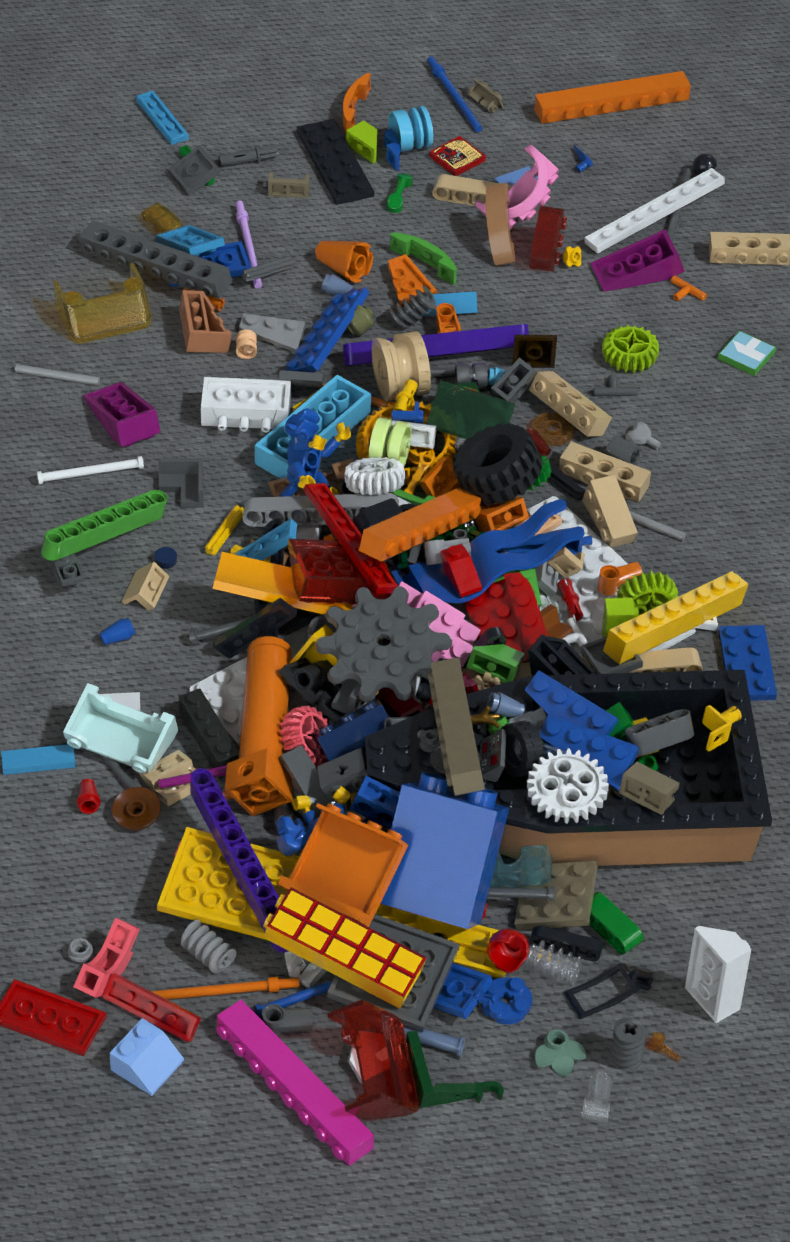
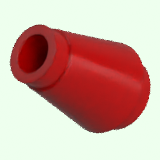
M84 779L80 782L77 807L83 813L92 814L98 810L101 800L92 779Z

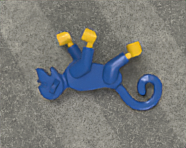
M306 408L298 412L297 415L293 414L285 424V432L293 437L288 446L287 479L290 483L279 497L293 496L299 487L304 489L305 484L326 483L333 495H339L337 489L330 486L325 475L318 472L321 457H329L341 444V440H347L351 437L350 427L347 426L345 428L343 422L339 423L336 426L337 435L332 436L327 442V439L315 435L319 429V426L316 425L319 421L317 412Z
M340 786L332 798L338 801V803H334V806L340 808V813L344 814V804L351 794ZM306 795L296 796V799L292 800L294 810H303L304 814L302 816L307 828L304 827L299 818L293 822L288 816H283L276 822L279 836L276 843L280 852L285 856H293L305 847L319 819L314 811L310 810L311 801ZM367 819V820L362 821L363 823L367 824V822H368V820H369V821H372V822H374V823L380 825L381 827H384L383 825H381V824H379V823H377V822H375V821H373V820H371V819Z

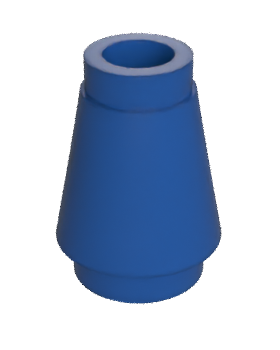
M121 618L99 634L106 646L129 640L136 633L129 618Z

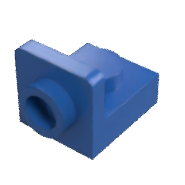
M415 402L414 411H392V421L423 423L424 410H420L419 402Z

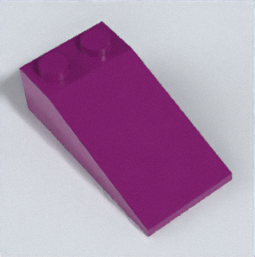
M666 229L590 263L604 292L664 281L672 278L674 275L685 272Z
M122 381L82 395L110 437L121 447L131 446L136 441L150 439L155 434L161 433L156 409Z

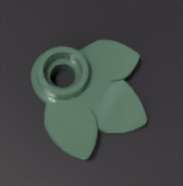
M559 1029L550 1031L544 1039V1044L539 1046L535 1052V1063L538 1068L551 1065L554 1072L565 1077L573 1071L574 1060L586 1058L584 1047L579 1042L570 1040L567 1034Z

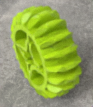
M628 324L625 327L619 325L617 329L612 328L611 332L606 333L602 342V354L605 362L610 363V367L616 366L617 371L624 369L625 373L628 370H632L633 373L636 370L643 372L644 368L650 369V366L655 364L659 355V344L656 340V335L651 334V330L645 331L644 327L637 328L636 325L633 327H629Z
M651 570L647 574L643 572L638 576L633 574L632 579H625V584H620V589L617 590L616 598H633L634 607H638L639 615L677 598L678 590L675 582H673L672 578H669L668 574L662 575L660 571L654 574Z

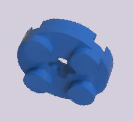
M503 977L492 980L493 983L485 994L495 996L496 1002L493 1004V1007L481 1003L484 1014L496 1019V1022L509 1025L522 1021L532 1007V994L525 985L524 980L519 977ZM504 997L512 999L510 1000V1004H505L504 1001L500 1000H502Z

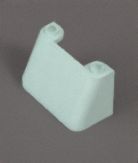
M87 683L63 731L64 737L68 740L67 744L76 749L82 747L129 765L139 773L151 772L178 732L175 716L163 712L161 718H159L157 713H153L152 716L112 701L111 696L107 694L105 697L98 694L99 687Z

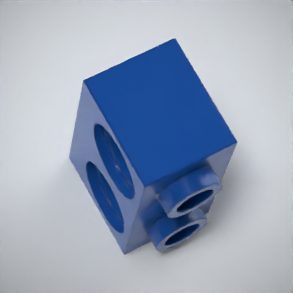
M366 776L350 810L391 829L400 792Z

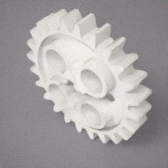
M569 748L566 754H562L561 750L557 749V756L548 752L547 760L540 757L539 764L534 763L533 770L529 771V780H527L528 797H532V805H538L537 812L546 810L545 818H549L553 814L555 815V822H558L560 817H564V821L567 824L569 818H573L578 823L579 816L588 820V812L596 815L597 807L602 808L603 800H607L609 783H607L608 776L604 774L603 766L597 767V759L590 762V754L581 757L580 750H578L573 755Z

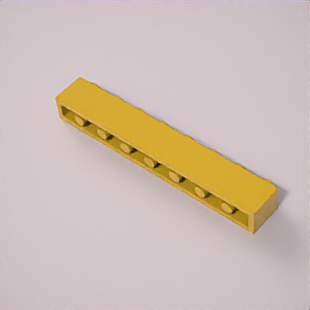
M733 571L610 629L603 652L618 664L634 658L636 654L640 655L705 623V621L740 606L743 602L748 583Z

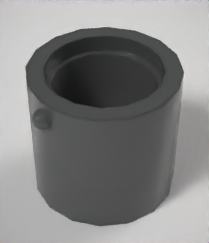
M616 435L608 443L604 454L635 465L639 459L641 448Z

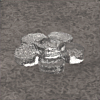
M556 594L551 595L550 601L543 599L541 602L543 609L550 604L556 606L559 620L562 618L560 611L567 609V604L564 601H560V597Z

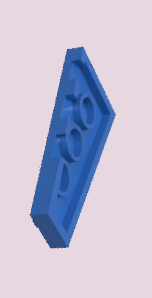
M539 670L525 689L526 693L546 714L609 736L619 722L617 717Z
M551 715L547 716L540 731L541 740L547 745L565 751L569 748L573 755L580 750L581 757L590 754V762L597 759V767H604V774L608 776L607 783L617 792L620 790L623 773L633 765L639 752V747Z

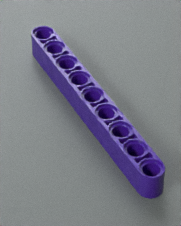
M528 324L421 336L425 343L428 357L513 348L514 335H529ZM373 341L343 344L345 366L373 364Z
M196 769L191 774L190 794L265 932L264 922L270 913L274 915L277 908L275 905L279 896L212 773L207 769ZM269 941L276 951L281 953L289 952Z

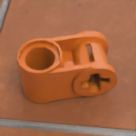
M449 303L439 304L436 308L435 325L437 334L461 331L455 308Z

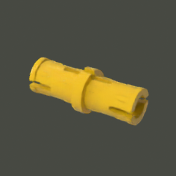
M411 379L404 382L402 391L396 397L397 402L392 411L408 410L414 401V393L418 388L417 382Z

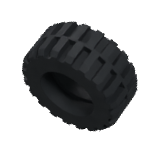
M501 423L496 424L494 427L488 426L485 430L474 433L473 437L467 438L464 445H461L458 448L457 454H455L453 471L462 489L481 497V505L491 506L494 503L499 505L507 500L512 501L516 499V496L520 494L523 495L528 487L531 488L535 484V479H538L542 469V458L527 430L511 423L506 425Z

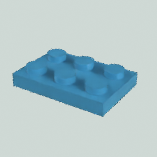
M191 225L155 235L157 243L194 256H199L200 253L205 251H216L218 247L225 245L224 237Z

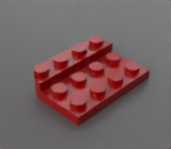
M519 572L504 574L505 579L492 583L485 592L475 599L465 602L471 624L481 630L476 641L480 639L487 629L500 627L506 637L505 645L525 653L522 663L529 662V648L540 635H547L549 637L540 612L535 591L530 582Z

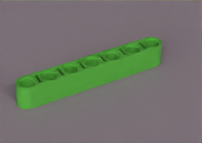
M151 490L51 529L45 533L41 555L47 560H59L159 520L163 517L168 497L163 491Z

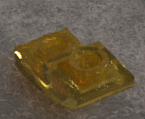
M155 203L141 212L143 219L153 223L156 230L161 233L177 229L183 225L182 221L174 213L159 203Z

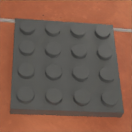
M375 914L369 928L427 957L421 974L401 1009L336 975L327 992V998L366 1012H375L382 1018L423 1032L457 956L460 944Z

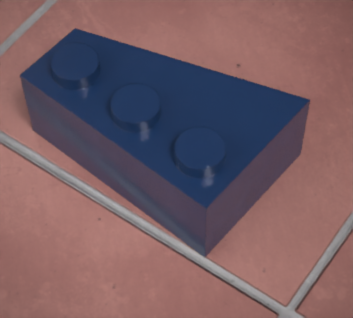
M376 698L356 711L345 714L333 725L329 723L318 730L319 733L315 736L327 759L331 761L364 747L365 736L384 729V721L388 715L380 701Z

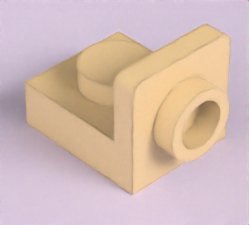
M564 547L547 563L564 578H567L582 570L585 554L581 551L574 555Z

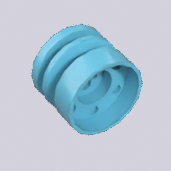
M424 105L410 108L408 114L404 109L389 112L388 127L393 130L399 141L400 152L412 150L413 144L417 149L423 146L425 148L432 146L433 127L429 112Z

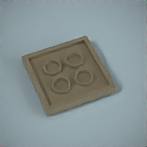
M596 861L524 866L521 888L549 889L550 886H555L556 897L555 901L519 898L514 923L516 929L531 930L536 926L549 928L589 926L598 868Z

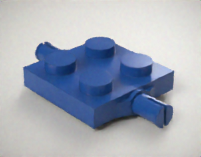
M453 963L434 1008L467 1019L478 1003L493 1007V1004L496 1002L495 996L485 994L493 983L491 976Z

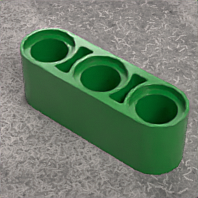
M599 891L594 893L589 925L621 955L626 954L644 941V936L640 928L603 893Z

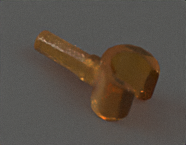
M654 1032L649 1042V1049L657 1053L663 1052L679 1062L682 1057L664 1045L665 1036L659 1032Z

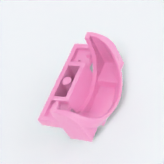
M531 144L524 150L534 159V167L526 171L508 191L509 203L507 207L510 230L517 223L516 218L524 223L526 219L530 221L536 215V208L540 204L544 206L551 198L549 196L551 190L547 185H552L559 178L557 175L559 169ZM478 199L474 206L486 216V205Z
M401 581L398 586L404 587L409 593L407 604L413 608H421L427 604L436 605L439 609V617L430 624V629L438 633H447L452 638V646L448 650H440L433 653L432 661L437 662L439 658L452 659L459 657L462 668L471 654L472 645L481 630L464 620L465 614L428 591L420 593Z

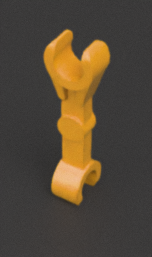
M427 451L421 454L418 469L412 476L407 489L404 490L405 492L413 495V491L421 480L423 473L434 463V455L430 462H425L424 456Z

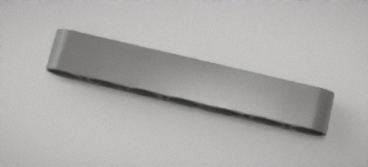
M392 493L373 494L371 496L370 494L334 495L343 509H346L345 512L352 521L362 509L390 498L395 499L399 505L398 497ZM307 496L249 498L244 505L243 522L250 527H265L271 520L276 518L281 519L283 522L292 519L297 523V526L327 525Z

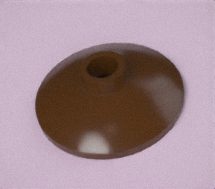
M132 787L124 790L115 798L112 805L114 820L119 826L127 830H142L151 826L157 820L161 811L158 796L150 789L144 787Z

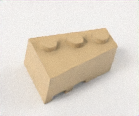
M611 475L590 480L582 501L597 526L602 540L611 548L634 542L638 532L616 476Z

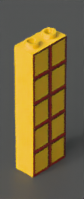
M290 887L286 895H280L275 905L277 908L274 915L270 913L264 922L263 927L266 928L265 939L401 1009L421 974L427 957Z

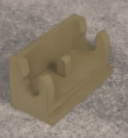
M269 172L268 196L309 198L310 174H306L304 180L273 178L274 172Z
M636 762L623 773L619 794L662 815L675 800L672 795L678 790L680 783Z

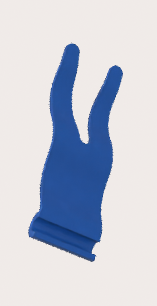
M558 499L540 507L528 520L515 528L492 530L479 535L470 542L471 559L481 582L482 590L464 597H460L444 574L442 563L427 565L426 562L409 565L410 570L406 576L400 577L397 570L392 571L391 576L397 585L402 581L420 593L428 591L444 602L463 603L480 596L499 576L506 572L532 569L544 564L567 543L582 538L585 534L584 528L577 526L563 530L542 547L528 553H497L499 549L512 548L525 543L539 531L550 517L567 508L566 501Z

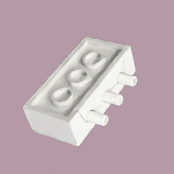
M204 377L201 401V426H216L221 431L226 430V427H239L243 432H246L248 428H261L263 432L267 433L270 429L278 426L290 414L291 381Z

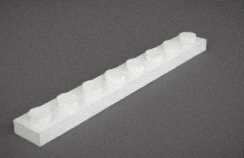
M710 168L586 236L585 244L598 254L725 184V178L713 168Z

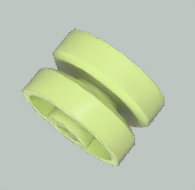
M379 417L371 435L369 458H394L400 461L404 467L411 443V424L398 421L393 427L391 419Z

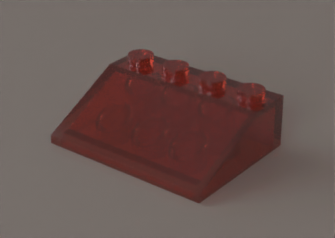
M288 540L293 585L300 602L348 603L355 605L357 604L355 593L362 587L369 589L376 599L384 600L390 597L391 593H374L339 541ZM385 560L382 561V564L384 565V567L387 569V571H388L389 574L391 575V573H390V571H389V569H388V567H387V565H386Z

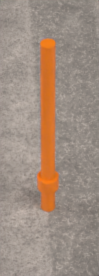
M268 977V980L156 990L151 992L166 1000L269 990V993L279 992V989L299 988V978L278 979V977Z

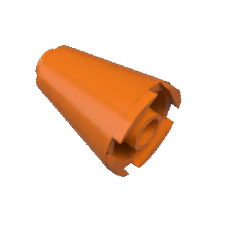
M321 241L315 248L317 260L354 283L361 282L360 278L363 275L367 276L373 264V253L369 249L371 246L363 241Z

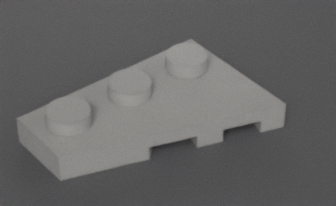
M243 313L239 331L244 329L252 330L256 333L257 340H265L273 343L274 347L279 349L283 347L291 350L292 354H296L295 351L300 347L305 330V322Z

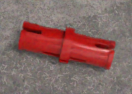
M567 578L568 585H566L565 579H562L557 584L562 596L561 603L566 607L569 618H574V615L576 621H579L583 618V612L579 605L580 598L574 591L572 581Z

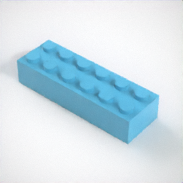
M336 375L255 444V464L280 479L287 477L288 446L293 437L285 432L286 421L293 414L297 415L298 412L309 408L319 415V421L316 424L319 426V429L315 435L327 439L328 442L332 436L337 435L336 426L339 423L343 422L345 428L349 426L351 430L371 412V393Z

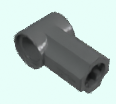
M270 1004L262 1010V1021L277 1036H280L282 1032L312 1031L311 1008L283 1009L277 1004Z

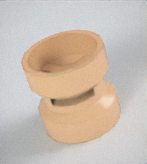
M248 329L239 331L236 335L237 356L242 359L255 357L257 354L256 333Z

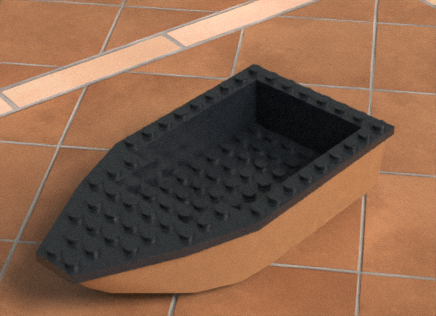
M745 670L547 675L605 711L620 702L630 714L632 720L635 721L642 718L650 720L676 710L690 711L694 736L688 740L662 748L659 752L649 754L656 759L658 764L657 772L680 783L678 790L672 795L675 800L662 815L619 794L609 785L607 800H603L602 808L597 807L596 815L588 812V820L579 816L578 823L573 818H569L567 824L564 821V817H560L558 822H555V815L552 814L549 818H545L546 810L538 813V805L531 804L532 797H528L527 788L529 775L512 777V775L507 773L506 769H503L498 781L493 782L483 779L484 788L498 793L495 804L509 808L498 853L534 865L593 860L596 861L597 866L751 861L763 827H768L772 824ZM527 676L466 694L470 716L484 711L492 692H501L524 704V713L521 718L546 720L548 714L525 691L534 676ZM711 705L719 713H722L730 707L736 706V709L740 710L742 716L739 721L732 723L728 741L711 751H707L706 746L712 731L702 723L706 707ZM434 707L365 736L368 777L398 792L401 791L403 784L419 782L421 772L446 777L441 749L435 752L424 751L419 746L421 740L417 736L420 730L437 729ZM506 717V719H511L514 722L519 721L517 717ZM488 724L472 725L479 760L480 743L483 739L490 736L487 730ZM519 743V749H520V752H521V755H522V749H521V745H520V743ZM638 758L635 759L633 765L639 760ZM449 786L448 791L454 792L453 786Z

